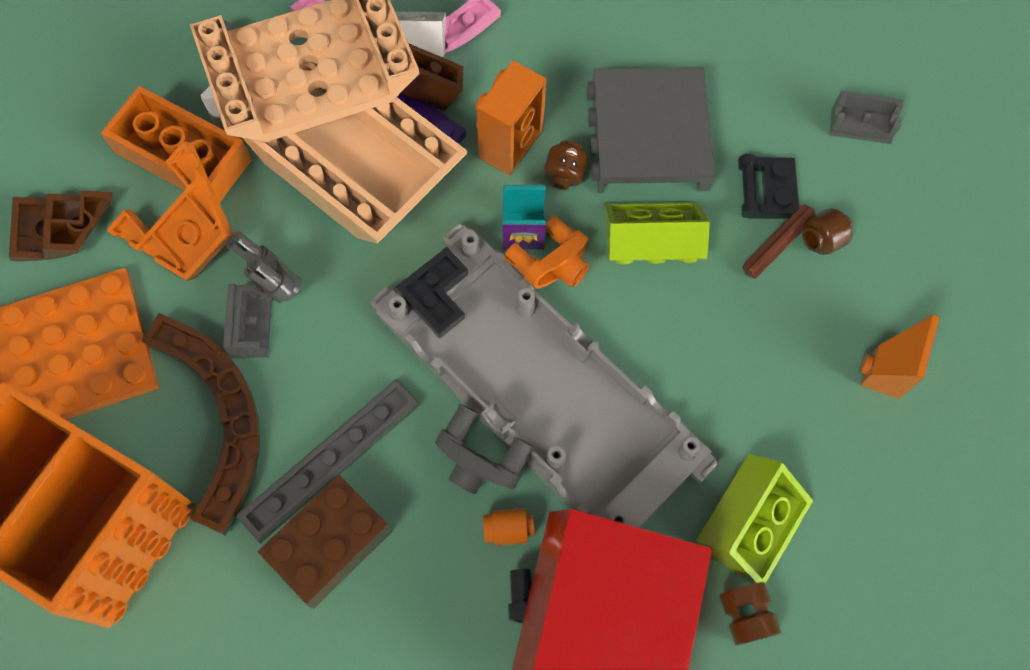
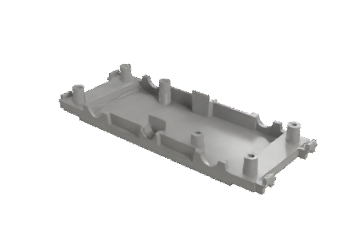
M458 223L447 232L443 241L445 246L468 269L469 275L446 292L465 313L464 320L439 339L405 302L404 298L390 286L384 287L370 302L377 317L461 402L478 413L477 417L508 448L513 442L514 437H518L534 446L525 465L570 509L612 521L619 520L623 524L640 528L689 476L697 483L699 481L702 482L720 464L711 455L712 451L680 422L681 418L674 411L671 412L663 408L646 385L640 388L599 350L598 341H592L582 332L579 323L573 326L532 285L524 280V276L516 272L511 264L504 261L505 255L502 252L497 253L472 228L469 230L462 223Z

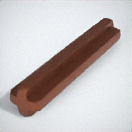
M805 204L801 205L743 264L744 273L753 279L757 278L804 230V224L807 219L815 215L813 208Z

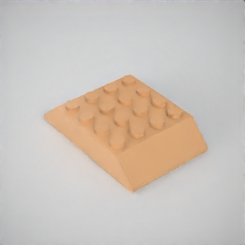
M313 62L305 63L301 67V69L305 71L313 70L317 66V64ZM316 88L310 95L320 97L327 90L325 88ZM397 97L390 103L268 142L243 138L265 165L357 239L373 243H379L467 154L465 148Z

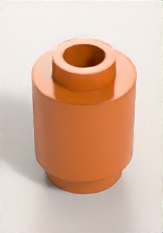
M525 508L491 510L492 514H483L485 543H494V546L528 544V536H534L533 514L526 515Z

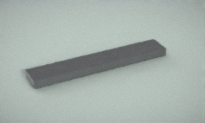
M396 379L238 513L236 517L257 542L261 544L322 491L338 474H342L420 406L419 402Z

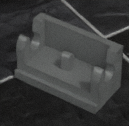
M841 91L831 109L830 136L891 144L902 122L897 120L903 109V100Z
M228 284L223 347L231 358L268 357L272 298L263 292L260 285Z

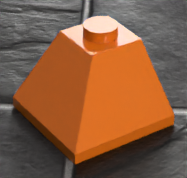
M931 315L883 342L871 354L866 353L859 368V372L863 373L860 385L900 399L918 384L925 375L940 317Z

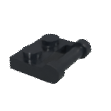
M744 154L738 158V166L742 170L744 204L741 205L742 217L749 219H788L799 208L795 158L756 157L753 154ZM755 172H762L764 205L757 202Z

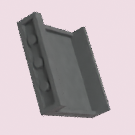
M704 67L594 69L592 81H587V100H592L593 108L588 109L589 127H594V135H590V154H596V162L591 164L592 181H597L598 193H603L604 184L696 182L697 191H710L715 178V167Z

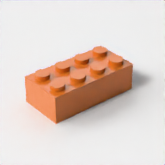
M141 86L137 87L101 132L113 153L183 191L186 189V186L165 161L183 141L191 142L196 149L219 203L252 161L244 140L236 136L227 135L225 130Z

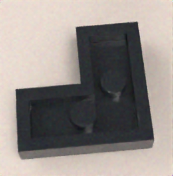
M446 247L396 286V292L404 298L405 302L439 339L465 319V313L446 292L469 275L468 269Z

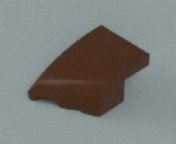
M81 191L80 196L47 194L46 199L13 197L9 248L10 261L51 260L79 253L112 201V192Z

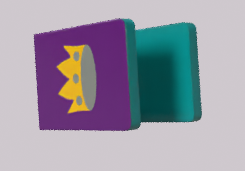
M503 186V249H508L514 243L519 244L522 249H544L546 186Z

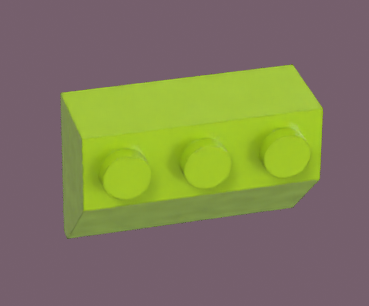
M698 202L604 203L606 251L609 261H614L618 264L633 263V260H646L649 263L660 264L664 263L665 260L694 263L698 259H707L710 221Z
M749 453L696 541L702 546L712 548L711 556L713 559L750 583L765 582L766 584L813 500L782 462Z

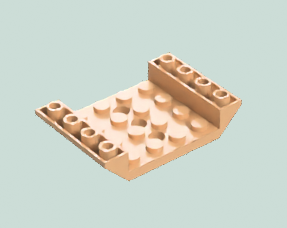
M329 0L227 31L222 15L190 24L225 132L231 136L268 142L392 102L420 74L390 0ZM303 37L307 39L302 45L292 44L296 38ZM308 62H313L317 64V66L310 71H305L301 69V67ZM316 88H325L327 90L320 97L310 95Z

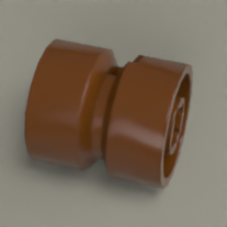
M765 582L746 585L719 594L725 615L733 619L729 628L735 646L782 633L775 612L768 611L767 606L771 603V599ZM753 604L756 613L744 616L742 607Z

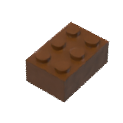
M338 474L257 552L304 603L314 609L392 531L389 525Z

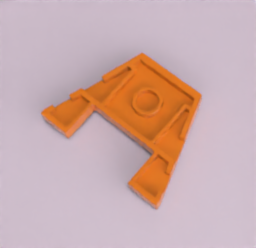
M183 141L165 161L186 186L182 194L150 230L132 210H123L108 227L107 231L115 237L123 238L134 249L144 251L152 256L155 262L187 281L196 278L227 244L230 237H233V232L194 145L191 142Z

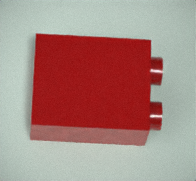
M573 509L549 512L512 670H688L712 548Z

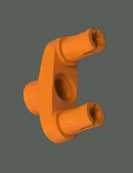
M554 215L546 223L545 234L556 240L560 246L545 258L536 259L517 243L511 245L506 251L504 261L511 264L524 275V280L534 288L545 287L559 279L573 288L583 279L589 269V264L580 257L584 253L590 238L580 230L575 231Z

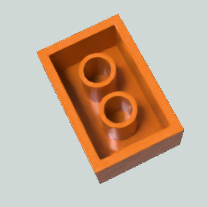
M514 60L506 70L501 69L498 72L493 87L488 93H483L479 97L475 106L477 111L476 127L478 128L477 144L479 158L509 176L543 131L546 78Z

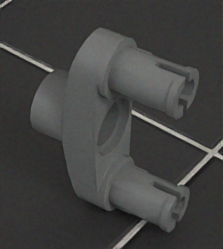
M241 231L233 234L237 242L230 237L226 245L227 248L247 261L244 275L259 284L265 294L276 302L281 303L289 301L298 293L302 285L301 278L292 272L278 256L265 246L255 244Z
M459 404L446 430L442 429L435 441L436 445L456 463L449 480L473 494L477 493L484 480L515 489L521 478L519 473L534 446L518 437H514L501 463L495 464L465 445L464 438L478 413L463 404Z

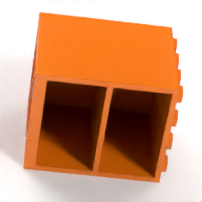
M2 381L0 384V580L52 614L110 628L112 624L119 622L128 608L127 602L133 593L141 590L150 576L149 570L156 560H160L166 555L171 546L170 540L178 528L181 529L188 523L192 516L191 509L195 504L151 471Z

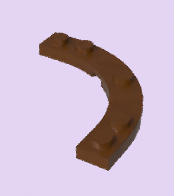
M158 313L142 342L148 347L168 355L194 370L211 389L219 408L221 423L224 429V443H222L215 474L191 519L226 536L248 494L257 468L260 449V426L255 400L243 374L217 343L196 329Z

